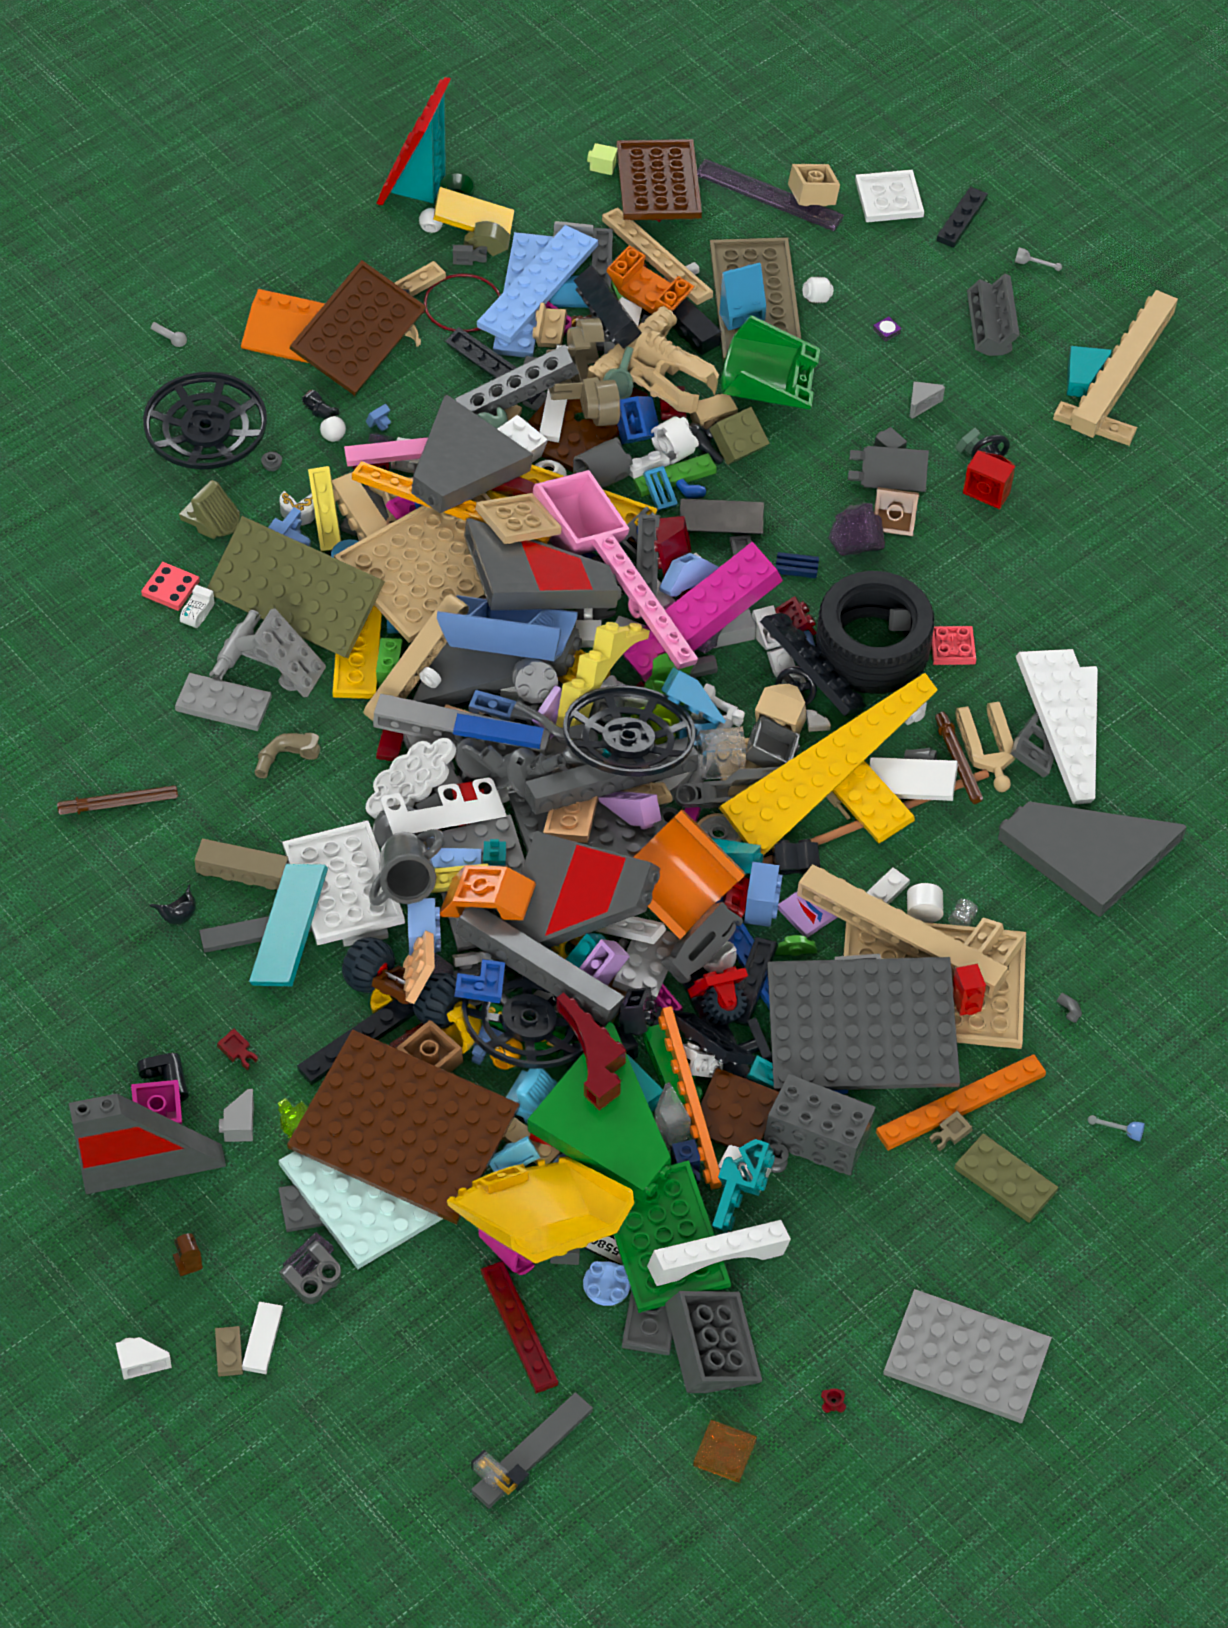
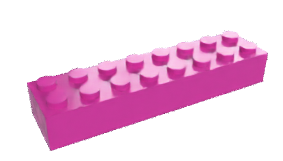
M751 542L665 611L692 651H695L783 580L773 564ZM645 625L643 628L650 631L649 638L636 642L622 654L645 683L652 676L653 659L666 653L648 625Z

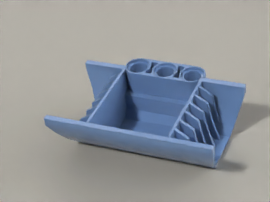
M460 595L456 597L469 606V611L466 615L437 612L438 623L451 647L555 661L562 655L578 616V612L560 609L491 610L487 599Z

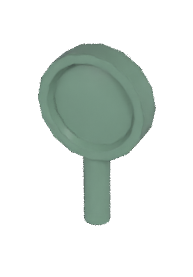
M628 346L625 348L620 367L610 369L603 378V381L615 380L620 399L630 398L633 391V379L627 369L634 349Z

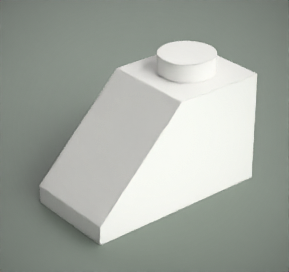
M140 1337L126 1338L116 1343L124 1380L172 1368L169 1352Z

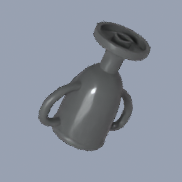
M394 805L388 808L398 810L401 805ZM406 805L407 811L416 810L413 807ZM384 810L381 811L373 825L375 841L381 847L379 859L380 873L370 889V903L373 906H379L388 898L403 904L420 902L428 897L435 887L437 877L431 858L441 850L444 843L443 834L440 830L430 829L417 833L399 832L393 835ZM430 838H435L434 844L428 849L423 842ZM382 888L383 892L378 896L379 890Z

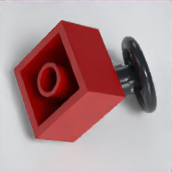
M991 435L974 445L971 451L972 460L967 466L963 494L998 509H1001L1011 492L1015 465L1004 457L1010 448V442L1005 436ZM992 442L991 445L981 448L983 445ZM1003 442L1004 447L999 451L998 445Z

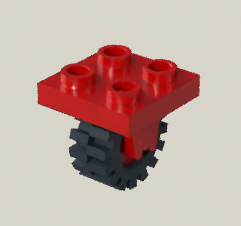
M736 966L723 970L721 974H717L716 971L703 975L704 978L694 981L695 985L688 989L690 998L703 995L702 1005H706L703 1011L704 1013L709 1012L708 1019L714 1017V1023L720 1021V1025L729 1024L739 1018L745 1011L743 1009L746 1008L747 1003H743V1001L746 1000V996H741L744 991L743 989L737 990L739 986L737 983L748 977L746 968L737 970Z

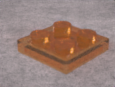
M711 1420L693 1466L740 1483L757 1436Z

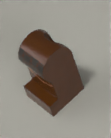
M187 1233L176 1238L174 1244L178 1253L173 1254V1259L180 1277L202 1270L201 1253L194 1235Z

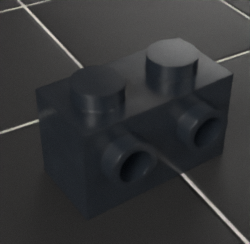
M650 987L628 989L620 1008L621 1012H619L620 1026L624 1027L625 1034L641 1035L648 1032L650 1024L653 1023V1016L657 1013V1002L652 998Z

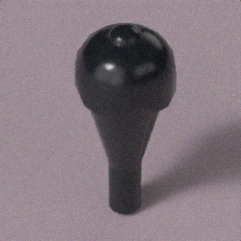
M690 423L689 429L699 443L696 448L708 453L717 464H721L724 458L712 446L705 434V428L699 423Z

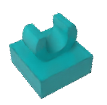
M499 839L484 841L483 864L506 865V841H499Z

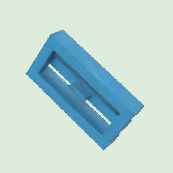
M664 466L645 471L643 476L654 505L658 509L657 512L677 506L678 503ZM658 472L660 473L661 479L665 486L670 502H667V499L663 492V488L657 476ZM650 475H652V477H653V480H654V482H655V485H656V488H657V490H658L659 496H660L661 501H662V503H663L662 505H661V503H660L659 497H658V495H657L656 489H655V487H654V484H653V482H652V479H651V476H650Z

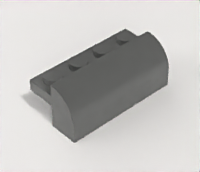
M1004 273L992 285L979 279L967 290L975 350L989 356L1007 354L1013 350L1012 342L1020 336L1011 276Z

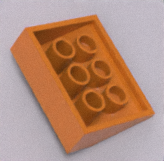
M258 289L251 306L241 348L308 363L290 350V345L325 303Z

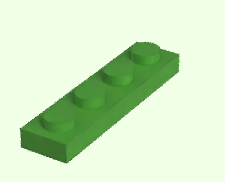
M708 453L664 467L671 487H675L676 482L680 479L690 482L715 474L717 471V467ZM658 472L657 476L659 478L660 484L663 490H665V486L661 479L660 473ZM643 475L633 479V483L641 497L650 495ZM650 475L656 492H658L652 475Z

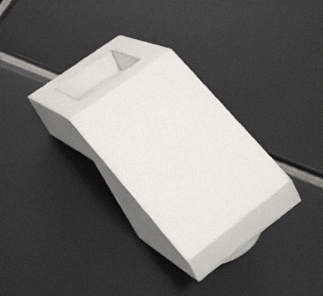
M783 647L767 652L776 678L783 670L790 667H798L795 666L793 658ZM789 674L794 681L806 682L805 677L800 674Z

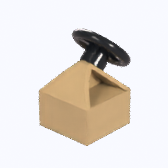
M790 667L783 670L778 675L775 685L764 688L755 709L756 722L763 715L800 735L807 719L806 706L816 696V684L802 668ZM789 674H800L808 682L800 683L799 681H794ZM810 689L809 696L804 700L802 691Z

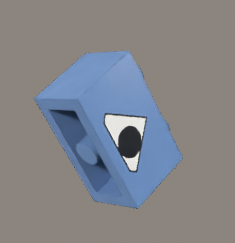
M475 690L469 704V712L510 721L511 712L517 701Z

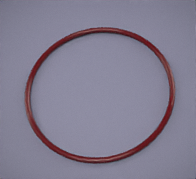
M454 274L446 276L445 279L440 281L442 282L454 277H472L486 282L495 290L498 298L501 296L498 289L490 281L477 275ZM440 282L430 286L424 297L425 306H427V297L430 291ZM426 307L425 312L433 323L448 331L454 332L456 330L441 325L436 320H434ZM477 327V328H474V329H467V330H464V331H465V332H474V331H478V330H481V329Z

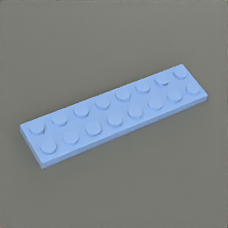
M564 225L477 321V327L511 343L534 318L536 310L540 308V303L546 304L597 248L598 240Z
M514 232L504 291L553 239V236ZM534 316L511 343L495 336L493 351L498 355L524 358L526 356L533 357L536 339H533V327L537 325L536 317Z

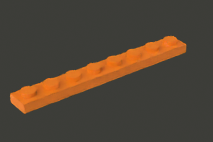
M672 1006L662 1009L661 1015L658 1017L661 1030H665L667 1036L664 1039L667 1052L671 1051L673 1057L671 1067L673 1073H677L679 1082H677L680 1096L684 1095L686 1102L683 1104L686 1117H690L692 1122L690 1126L691 1136L697 1140L699 1146L697 1148L705 1167V1170H703L704 1181L706 1184H710L711 1190L717 1189L722 1185L718 1178L720 1170Z
M1033 1054L878 1127L876 1134L889 1151L939 1127V1124L956 1111L961 1115H965L1045 1077L1046 1071Z

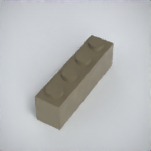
M207 839L201 840L195 857L196 873L204 876L220 877L227 881H239L247 885L263 886L270 890H278L285 865L289 864L288 856Z

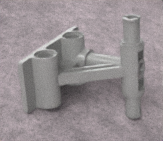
M275 608L269 611L254 634L253 629L261 619V615H258L259 613L255 610H250L244 621L237 624L230 637L225 640L224 646L217 656V663L209 673L210 677L222 680L228 668L234 667L239 657L244 655L278 668L282 673L278 681L283 688L289 691L298 690L303 697H308L326 665Z

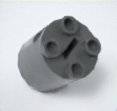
M614 438L575 456L573 459V474L589 470L600 487L604 489L628 477L630 465L633 464V461L628 453L625 454L620 440Z

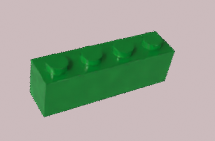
M658 1024L650 1026L648 1032L643 1033V1042L661 1087L664 1090L672 1114L676 1116L685 1113L683 1104L686 1102L684 1095L680 1096L677 1082H679L677 1073H673L671 1067V1060H673L671 1051L667 1052L664 1039L667 1036L665 1030H661ZM694 1082L700 1102V1099H703L701 1087L699 1085L696 1086Z

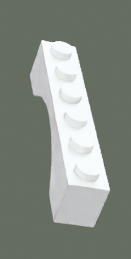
M778 1220L654 1250L647 1267L656 1286L678 1281L703 1267L727 1259L752 1257L765 1260L784 1254L791 1239L782 1221Z

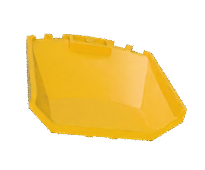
M567 1156L558 1157L559 1162L545 1164V1159L537 1160L536 1166L525 1168L522 1163L495 1171L474 1180L472 1187L468 1190L462 1187L458 1190V1196L456 1198L451 1196L447 1203L449 1207L486 1234L536 1264L555 1256H563L570 1250L584 1248L591 1242L617 1233L634 1204L632 1189Z

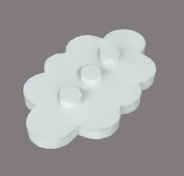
M448 738L438 739L432 744L427 741H420L412 745L406 755L395 758L390 769L384 770L375 778L373 783L375 793L371 795L366 803L367 813L373 818H377L379 813L384 810L381 802V797L384 795L398 793L402 795L405 805L411 807L414 806L415 802L425 800L430 795L433 787L441 785L447 779L449 769L446 764L454 758L456 753L455 744ZM389 798L387 800L388 807L400 804V801L396 798Z

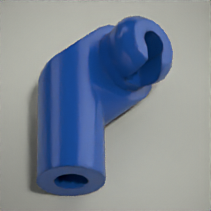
M684 479L676 482L677 488L688 499L701 498L706 495L704 486L688 485Z

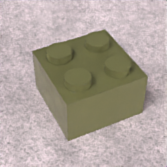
M752 407L721 420L709 428L727 465L751 455L770 444Z

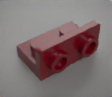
M796 596L775 609L776 614L783 613L788 615L793 621L792 624L797 629L803 632L808 629L813 636L817 633L814 628L816 622L808 614L810 609L804 601L800 602Z

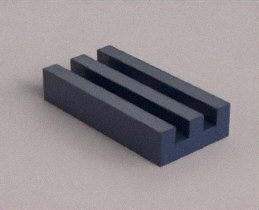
M778 552L776 569L779 574L817 579L819 557Z

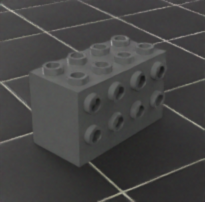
M788 1074L768 1115L764 1142L770 1145H784L788 1152L795 1156H801L818 1165H824L839 1173L851 1176L870 1135L876 1107Z

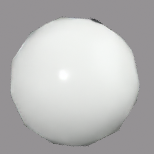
M434 208L425 209L419 217L421 228L430 233L437 232L443 225L442 222L433 220Z
M336 416L327 418L320 425L321 435L324 439L331 442L339 441L346 431L345 423Z

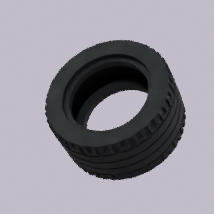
M884 571L858 572L836 582L823 597L818 617L816 647L820 650V655L833 664L835 667L834 671L848 681V686L852 690L872 694L893 692L919 677L920 673L924 671L931 649L935 618L934 611L925 593L904 577ZM907 608L912 617L911 630L903 631L906 638L888 647L863 645L853 640L843 629L848 623L865 617H876L889 621L890 609Z

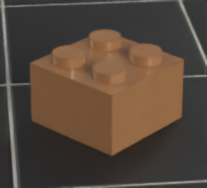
M430 1020L396 1048L447 1072H452L463 1062L462 1048Z

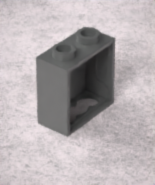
M762 715L752 727L743 758L762 768L781 767L793 759L798 752L800 735Z

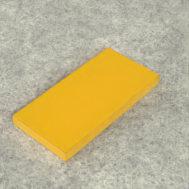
M440 187L433 220L472 232L475 229V223L490 221L499 224L510 234L514 210Z

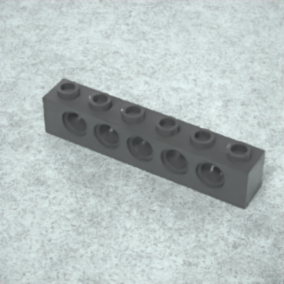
M563 345L455 399L476 415L483 412L497 415L498 407L506 410L548 388H552L555 384L579 374L569 350L566 345Z

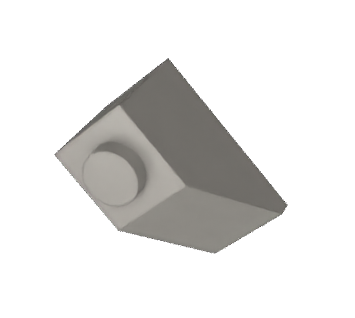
M247 1089L224 1109V1119H219V1133H224L225 1142L253 1141V1089Z

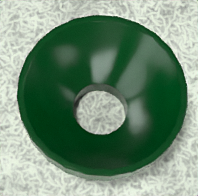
M451 173L442 178L440 187L472 197L475 183L466 174Z

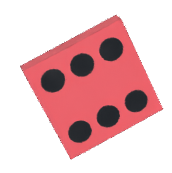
M162 562L141 593L146 598L179 611L191 595L194 587L200 582V578Z

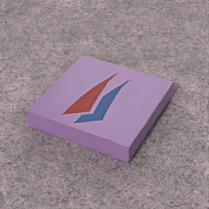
M797 892L778 904V910L806 938L838 918L797 896Z

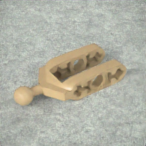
M1000 702L987 703V715L999 753L986 755L983 754L969 707L956 708L957 724L973 767L986 769L994 773L996 777L994 780L995 789L999 792L1007 791L1011 786V782L1003 774L1002 770L1015 760V757L1010 754L1014 743Z

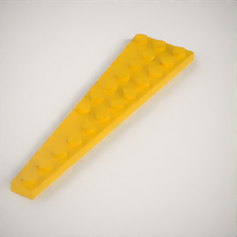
M926 673L922 674L722 804L719 809L743 842L761 845V854L764 856L874 750L907 721L914 712L926 703L938 689Z

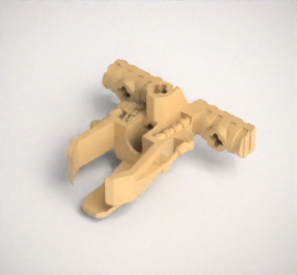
M663 306L645 319L644 323L638 325L642 334L628 345V347L634 350L627 370L633 382L650 391L652 397H659L665 400L677 411L693 413L697 411L699 395L690 394L685 391L682 392L665 378V372L673 376L680 370L707 383V386L713 391L714 395L717 391L719 374L714 365L682 350L678 346L672 345L671 341H667L665 337L672 326L677 323V318L671 310ZM620 344L615 345L613 349H610L607 354H604L593 366L588 368L587 378L598 377L599 381H603L605 374L610 369L620 367L625 349Z

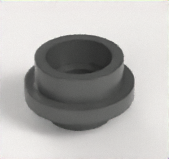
M268 452L262 456L261 463L266 470L276 471L282 464V457L276 452Z

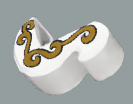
M283 491L280 495V512L284 519L295 507L301 510V525L311 523L315 519L312 493L296 503L290 495Z

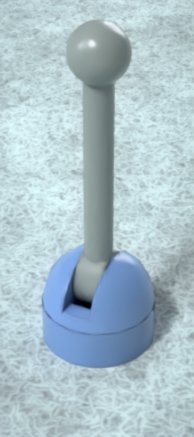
M1094 1115L1088 1117L1089 1124L1097 1123L1125 1130L1129 1138L1141 1141L1145 1123L1132 1122L1128 1126L1097 1119Z

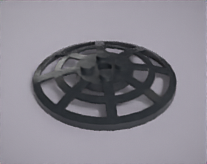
M197 372L175 378L164 384L153 394L145 407L143 427L150 446L165 460L191 469H215L236 463L255 450L266 431L267 413L260 395L243 380L223 373ZM195 383H216L213 393H199L188 396L183 386ZM224 384L242 391L250 399L243 405H240L235 400L222 395ZM174 390L177 392L181 400L171 406L166 415L154 410L165 396ZM199 400H211L210 405H201L196 407L192 402ZM219 402L228 404L235 410L227 414L218 407ZM256 405L261 417V428L249 430V420L246 411ZM185 406L188 411L184 414L182 420L174 418L173 415L181 407ZM240 416L243 423L242 430L231 429L230 421ZM151 417L163 422L165 440L154 442L150 432ZM169 424L181 427L182 435L171 438ZM204 424L210 425L209 428H202ZM228 436L239 437L229 448L222 443ZM246 437H257L243 452L236 456L231 453L244 442ZM187 441L195 447L191 453L180 448L177 444ZM170 446L179 454L189 457L188 461L177 459L168 455L160 448ZM215 447L219 451L214 454H201L203 448ZM222 456L226 458V460L213 463H196L198 459H215Z
M629 685L607 686L585 693L569 706L563 721L565 741L579 759L598 770L631 777L652 776L675 768L690 755L696 734L691 716L680 704L668 700L667 695L658 691ZM614 697H635L649 701L643 710L634 707H617ZM601 699H605L608 709L597 712L590 718L579 712L586 705ZM659 704L673 712L681 722L669 726L662 718L652 712L656 705ZM620 714H633L638 715L640 717L638 719L629 717L621 718ZM607 716L612 717V720L604 727L596 723ZM573 718L584 724L582 732L583 741L571 740L569 729ZM649 719L659 725L662 730L654 732L646 722ZM592 729L602 734V741H590V730ZM686 729L688 736L686 750H673L675 742L674 733ZM667 737L668 744L666 749L654 746L655 739ZM579 748H587V750L594 757H596L603 763H600L590 758L589 756L584 754ZM605 748L611 753V756L607 759L595 749ZM649 753L660 755L649 762H645L643 756ZM668 756L678 757L665 765L654 768L650 767L662 762ZM620 758L633 759L636 764H624L617 761Z
M505 964L504 970L512 969ZM480 970L474 976H480ZM523 976V980L509 981L503 984L500 1001L504 1005L502 1015L488 1012L492 1002L484 1001L480 1011L468 1007L470 999L462 998L461 1012L467 1032L485 1052L505 1063L531 1069L551 1068L571 1062L584 1053L582 1047L578 1049L569 1044L575 1032L564 1017L557 1018L554 1006L557 1004V997L553 995L546 1000L540 996L533 995L532 988L546 993L550 992ZM523 988V994L510 999L503 993L511 989ZM468 1016L481 1019L486 1033L492 1040L485 1043L472 1028ZM524 1016H531L534 1020L528 1021L524 1019ZM489 1021L502 1023L506 1032L497 1036L491 1029ZM556 1026H569L568 1033L563 1040L553 1035ZM512 1038L525 1042V1050L506 1044V1042ZM546 1040L554 1045V1047L546 1050L535 1051V1043ZM500 1046L511 1053L526 1056L527 1061L509 1057L496 1051L495 1048ZM560 1050L570 1054L551 1061L536 1060V1057L550 1055Z

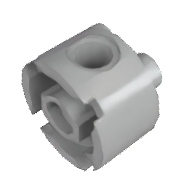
M525 657L515 664L512 671V682L518 695L530 703L544 702L553 687L558 686L557 674L548 660Z

